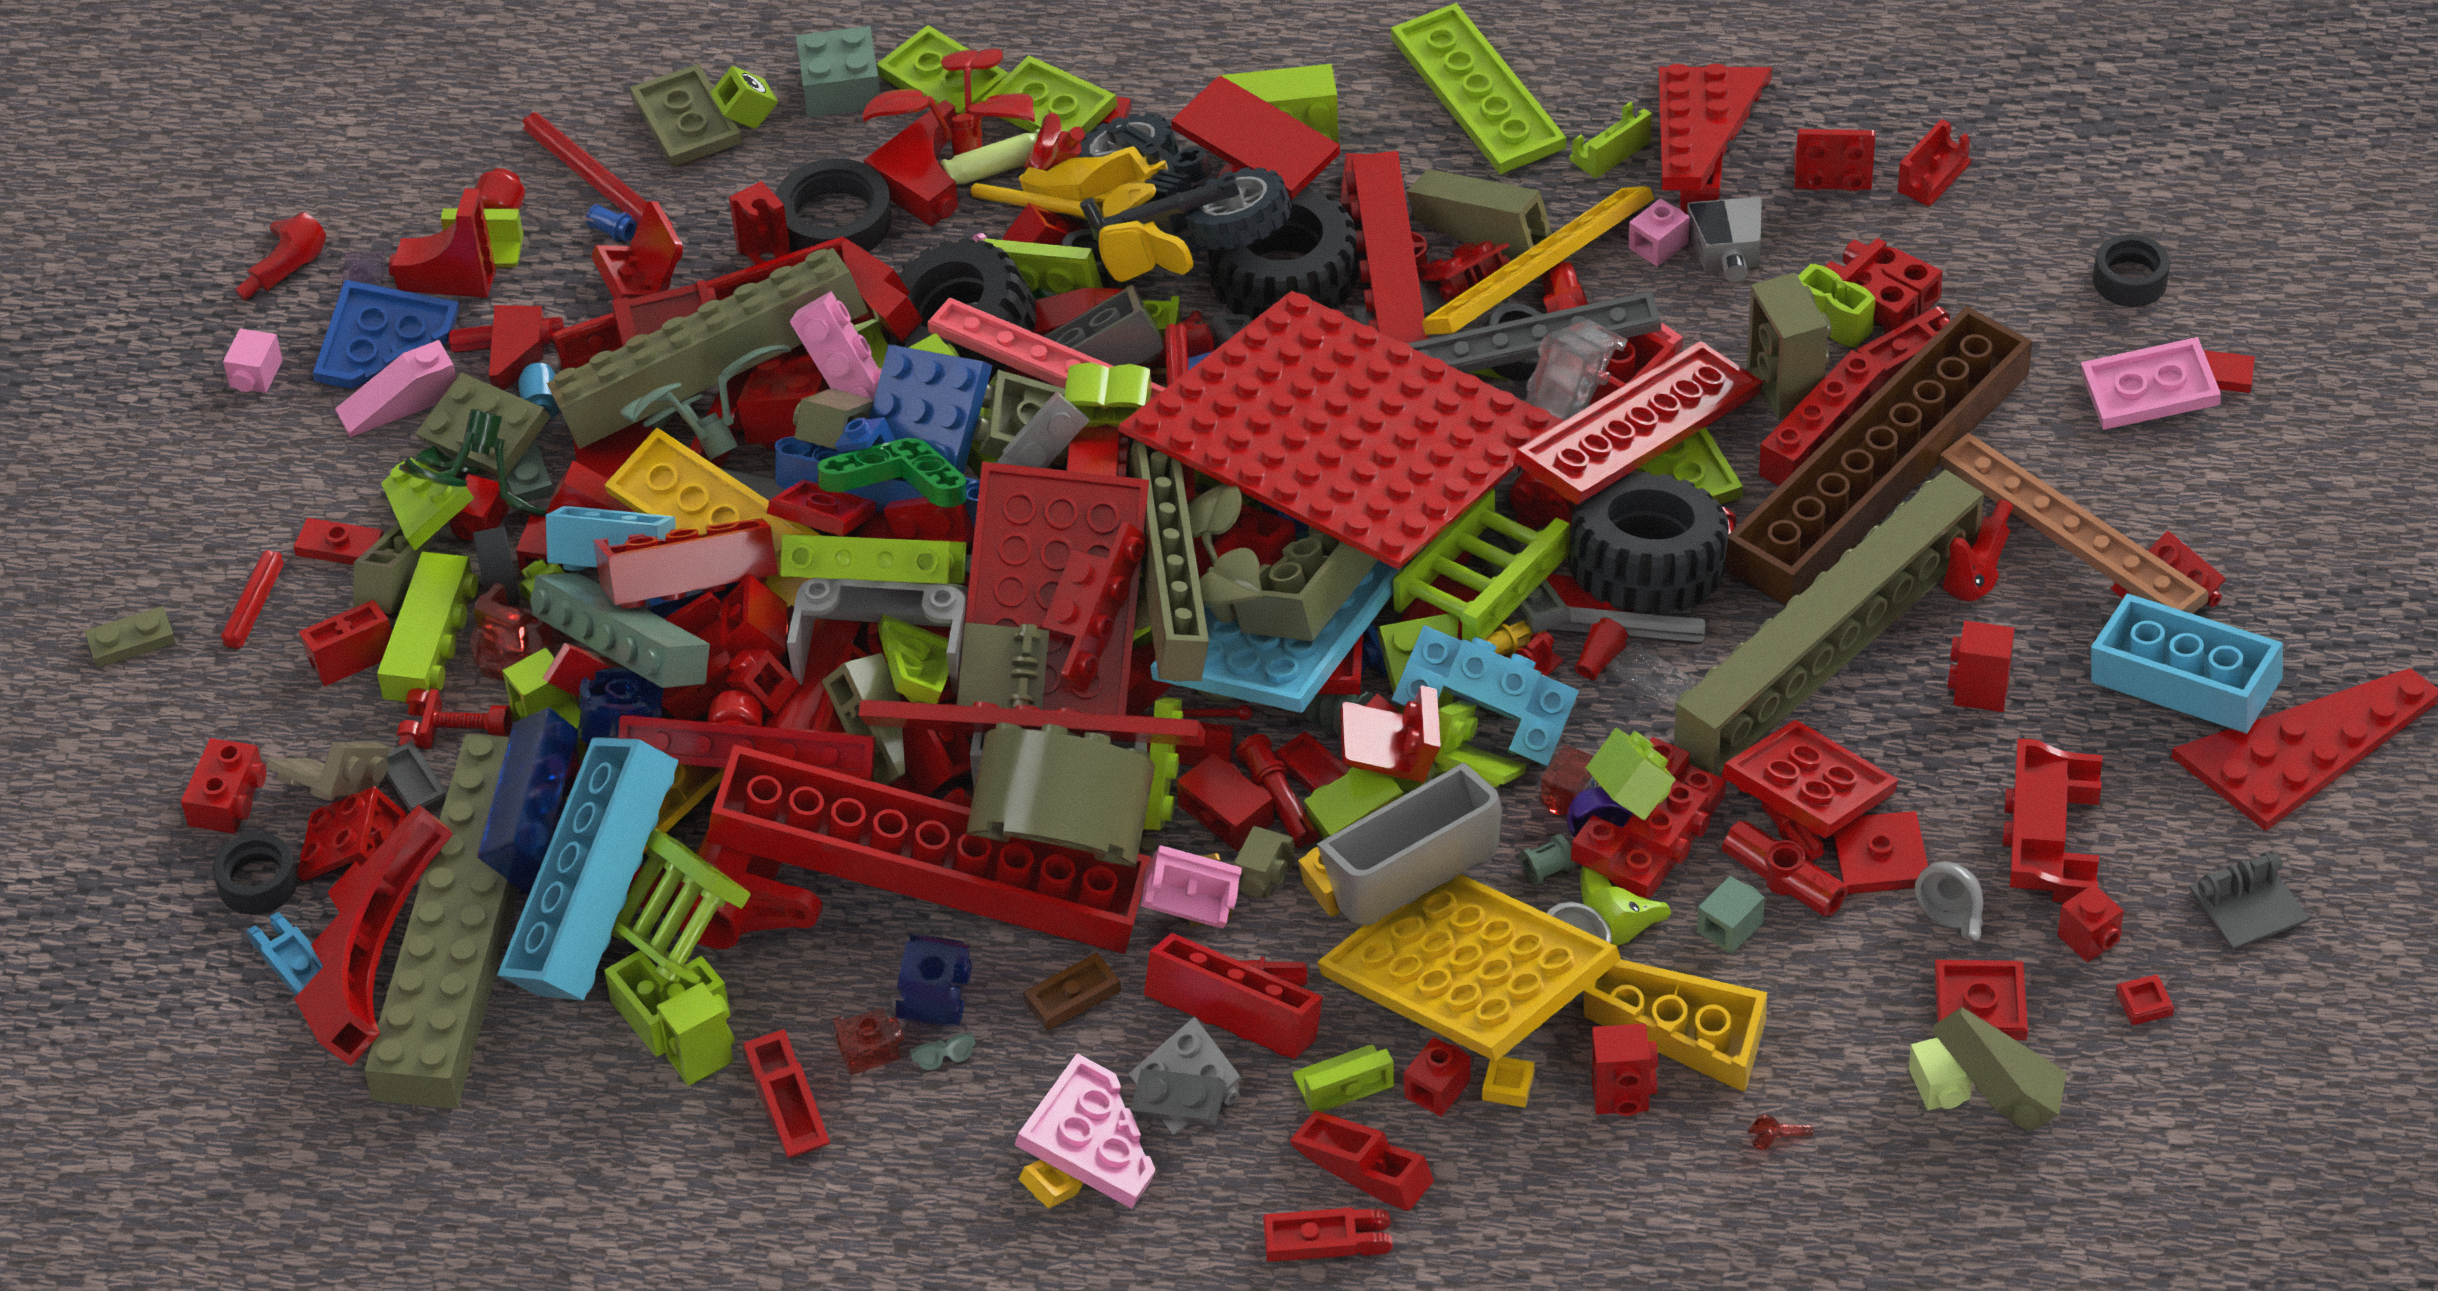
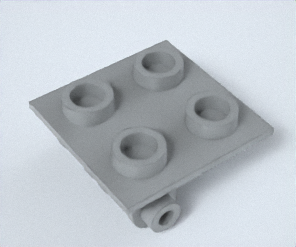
M1195 1016L1128 1073L1136 1085L1141 1069L1219 1077L1227 1083L1222 1102L1226 1105H1231L1240 1097L1237 1082L1242 1077ZM1162 1119L1173 1135L1180 1132L1190 1123Z

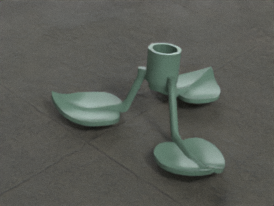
M782 345L762 347L743 355L722 370V374L718 376L723 412L721 419H719L716 412L701 420L698 418L689 404L703 398L702 393H697L679 402L670 391L681 387L680 382L657 388L645 396L630 402L619 412L623 418L636 422L637 417L651 402L669 401L672 406L651 415L642 423L643 427H654L662 430L678 412L695 432L710 461L738 446L728 427L735 423L730 415L727 393V382L743 366L764 354L792 351L788 346Z

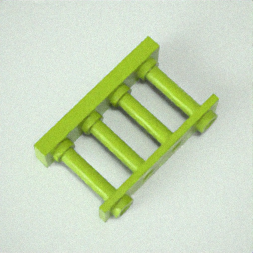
M1492 488L1440 533L1405 569L1402 568L1396 573L1393 579L1394 610L1401 613L1417 597L1459 617L1462 623V641L1464 639L1472 642L1473 637L1485 640L1570 554V524L1555 518L1544 530L1534 531L1495 513V489ZM1489 527L1528 546L1521 553L1512 555L1477 537ZM1465 550L1505 570L1498 577L1490 579L1454 562V560ZM1442 574L1481 592V594L1474 601L1467 603L1430 584Z
M782 534L780 576L964 584L966 542Z
M655 828L650 833L646 843L649 847L646 855L649 857L627 893L626 904L618 913L611 935L621 941L627 939L659 964L655 971L666 979L678 984L681 978H684L697 985L701 977L688 968L685 963L718 906L723 908L728 901L742 909L751 893L680 841ZM664 866L666 869L665 874L635 925H633L631 920ZM682 879V882L685 883L653 939H651L648 935ZM700 893L703 899L672 952L669 953L667 951L669 944Z

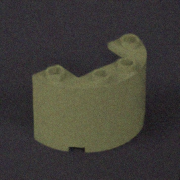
M1000 722L997 723L996 729L985 733L966 830L967 835L1007 843L1010 837L1095 853L1093 860L1136 868L1155 770V764L1149 760V752L1134 748L1123 749L1110 745L1111 738L1098 733H1085L1084 738L1067 735V728L1052 724H1042L1041 731L1022 729V727L1014 724Z

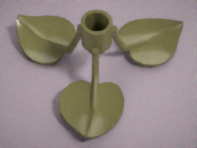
M1226 484L1206 491L1188 506L1192 537L1202 536L1203 544L1214 566L1208 568L1207 573L1199 580L1203 607L1207 606L1221 623H1229L1237 619L1233 603L1262 598L1259 580L1260 565L1256 554L1251 549L1239 548L1231 550L1218 558L1211 542L1212 534H1222L1233 526L1241 510L1242 497L1240 489L1237 486L1230 487ZM1144 576L1139 577L1134 630L1151 626Z

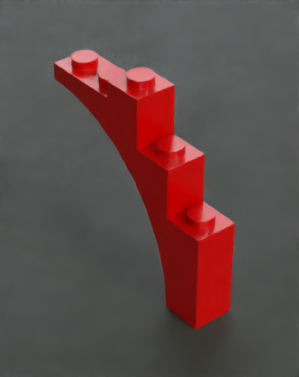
M419 804L363 865L355 861L327 892L339 911V915L311 944L323 967L294 998L318 1043L350 1067L380 1035L374 1018L373 990L377 966L394 920L424 870L453 835L446 825Z

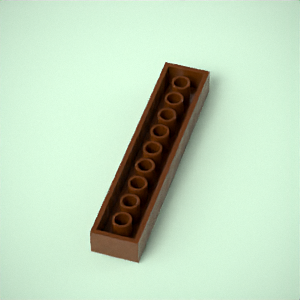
M1966 306L1728 535L1725 571L1784 605H1787L1793 596L1801 595L1813 584L1815 578L1821 572H1827L1837 564L1846 550L1853 548L1940 462V454L1968 432L1970 433L2029 375L2032 341Z

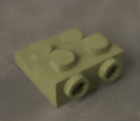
M997 370L991 382L987 384L982 408H985L984 417L980 416L978 418L973 436L974 440L981 442L979 453L999 459L1003 455L1002 450L1055 392H1059L1064 397L1065 389ZM1068 445L1051 464L1063 465L1067 459Z

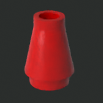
M1601 618L1598 623H1593L1589 629L1579 660L1574 666L1575 671L1579 675L1594 681L1599 673L1627 647L1626 639L1628 638V633L1626 629L1618 622L1609 618Z

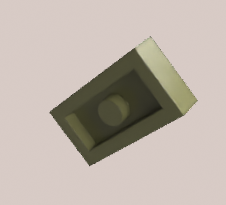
M164 606L84 630L96 668L176 643Z

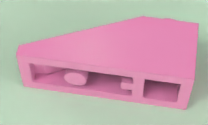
M440 340L405 352L336 407V413L349 437H353L435 406L456 380L454 365Z

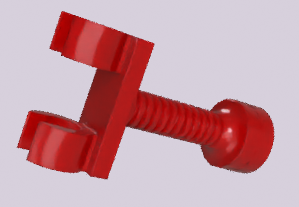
M414 688L407 692L404 704H409L407 714L423 717L422 723L404 720L399 723L396 736H401L399 746L413 741L417 748L423 747V749L432 748L436 729L439 727L485 729L490 736L509 737L512 729L511 708L507 705H492L489 712L485 714L441 712L443 705L438 689H430V692L424 689Z

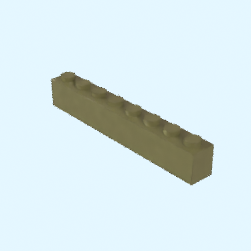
M1134 439L1128 468L1129 478L1149 480L1144 534L1147 536L1145 552L1141 560L1158 677L1162 680L1177 682H1201L1209 638L1181 462Z

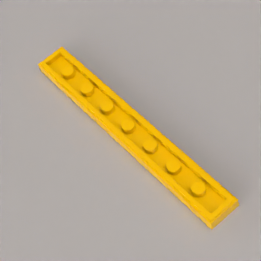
M1639 186L1619 189L1424 318L1421 323L1425 334H1453L1654 200L1651 188Z

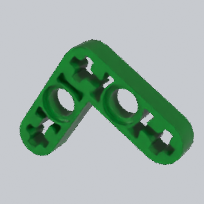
M903 438L867 449L821 460L817 466L818 486L828 492H844L903 477L936 506L955 507L963 504L967 498L965 476L928 443L917 438Z

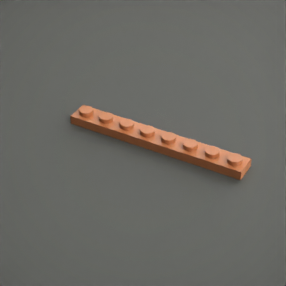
M1969 432L1940 454L1942 467L1983 492L1985 496L1997 503L1999 500L2010 502L2013 505L2012 514L2133 595L2191 614L2208 602V591Z

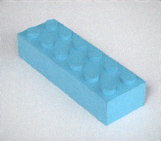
M592 738L497 976L538 996L584 1001L586 994L595 982V971L601 956L610 944L611 931L618 913L626 904L627 890L634 873L642 863L643 850L648 837L658 823V812L664 797L673 785L674 772L679 762L677 759L640 739Z

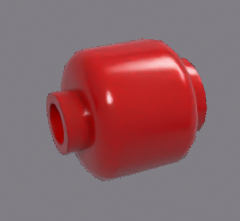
M494 168L492 171L483 173L478 178L475 189H480L484 209H519L520 212L525 198V188L520 182L518 175L503 168Z
M729 690L722 692L714 698L709 706L707 722L762 726L763 710L760 702L752 694L741 690Z

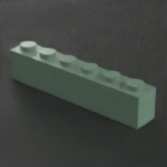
M578 572L535 575L534 590L530 598L531 615L662 688L702 685L706 683L709 643L641 606L621 608V605H615L602 590L600 584Z

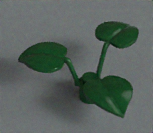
M470 409L463 438L464 442L455 460L444 455L436 446L416 455L415 461L430 467L446 469L447 471L437 473L423 469L412 462L410 458H407L405 463L399 466L400 471L418 479L444 486L465 487L468 481L455 478L457 473L480 474L482 469L465 465L470 451L489 455L490 448L492 447L495 448L500 498L505 501L506 505L525 513L542 517L547 515V509L529 504L507 490L503 458L505 440L497 438L502 420L500 415Z

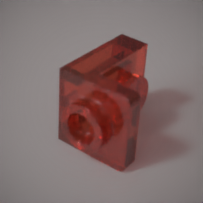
M495 583L486 594L478 598L475 604L474 615L478 634L483 638L520 653L529 643L524 614L508 606L504 585Z

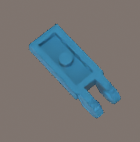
M276 912L269 918L273 930L279 934V937L270 941L256 925L246 932L250 942L260 952L264 961L290 991L297 996L323 966L311 947L312 943L297 926L293 928L280 912Z

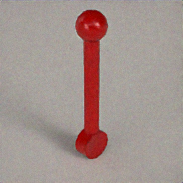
M1245 704L1237 709L1181 708L1183 717H1238L1240 720L1246 721L1253 714L1251 707Z

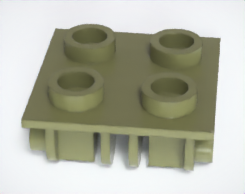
M965 623L957 705L973 706L974 702H990L997 704L998 708L1015 709L1016 705H1030L1042 710L1049 630H1039L1036 625L1020 624V628Z

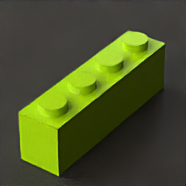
M431 552L421 553L377 672L383 699L405 702L407 692L414 688L424 689L430 692V689L442 690L445 682L444 666L447 659H453L455 655L458 628L463 629L465 627L468 599L475 598L478 589V576L472 573L468 556Z

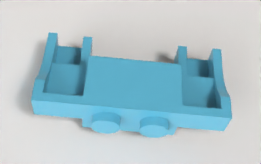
M1423 625L1391 703L1397 706L1399 704L1406 706L1409 700L1414 701L1420 686L1437 689V699L1443 690L1520 723L1508 753L1521 755L1539 763V766L1547 768L1579 690L1542 675L1540 671L1534 669L1536 663L1526 657L1513 653L1509 659L1495 653L1497 646L1477 637H1473L1472 642L1464 639L1461 641Z

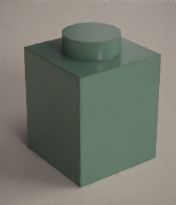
M1730 875L1698 907L1697 933L1732 954L1763 923L1765 897L1753 886L1743 884Z

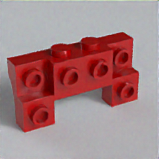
M1652 737L1649 741L1654 745L1653 749L1668 760L1665 768L1676 779L1671 785L1667 798L1655 806L1645 821L1633 814L1623 828L1592 815L1573 839L1570 859L1602 874L1619 888H1623L1636 896L1646 899L1652 897L1676 863L1682 864L1690 851L1691 843L1696 836L1701 838L1705 834L1711 816L1725 797L1727 780L1690 765V752L1655 737Z
M2017 739L2014 788H2006L2004 813L2012 814V821H2004L2002 847H2011L2009 888L2052 891V902L2065 903L2092 884L2098 887L2099 855L2064 853L2067 802L2099 805L2103 755L2067 752L2051 747L2040 740Z

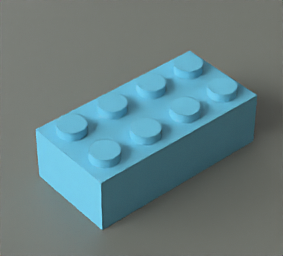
M2128 593L2091 646V683L2244 733H2248L2283 678V642Z

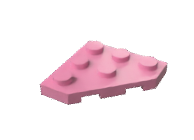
M1076 1054L1020 1130L1014 1145L1132 1209L1150 1184L1155 1167L1150 1156H1145L1139 1142L1141 1137L1140 1131L1130 1108H1125L1120 1097L1121 1086L1116 1074Z

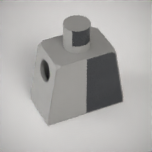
M1761 197L1687 203V215L1690 216L1689 238L1706 272L1724 270L1725 278L1728 281L1739 282L1748 275L1747 268L1759 266Z

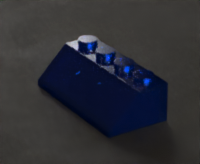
M550 707L513 723L477 858L528 896L567 801L565 798L570 795L576 767L578 766V729Z

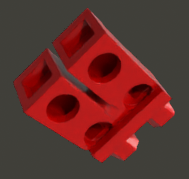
M1876 238L1869 245L1854 239L1846 246L1843 252L1845 267L1834 261H1830L1824 266L1837 273L1843 281L1858 284L1872 293L1875 297L1874 321L1884 326L1885 334L1927 312L1941 299V269L1901 250L1887 247V242Z

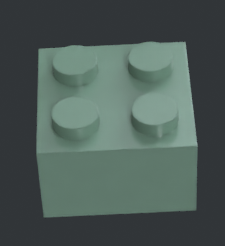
M870 26L796 35L807 117L861 111L865 109L873 98L880 95Z

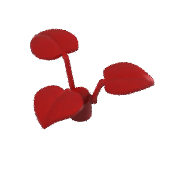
M992 48L984 49L980 52L977 50H964L948 54L942 58L941 66L943 69L948 71L964 70L965 113L952 117V123L949 126L931 96H923V92L916 89L893 90L876 96L865 107L863 122L865 123L867 120L878 116L915 113L929 106L943 130V137L951 138L953 156L983 147L981 139L982 116L1015 118L1035 122L1033 98L1025 93L993 95L987 98L985 102L982 101L972 105V70L990 69L997 66L1003 60L1002 50Z

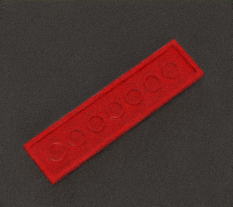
M1699 341L1519 447L1513 462L1525 469L1532 477L1540 479L1559 492L1563 498L1578 505L1757 396L1763 381L1702 341Z

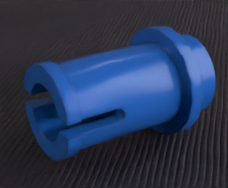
M594 204L586 215V218L595 220H586L588 227L611 235L612 240L618 243L622 240L625 242L630 241L636 232V222L628 213L618 214L603 208L599 204Z

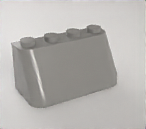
M1462 763L1317 843L1339 910L1353 923L1371 925L1401 906L1414 902L1419 896L1435 887L1451 881L1455 876L1478 863L1487 861L1499 847L1502 805L1498 792L1466 763Z

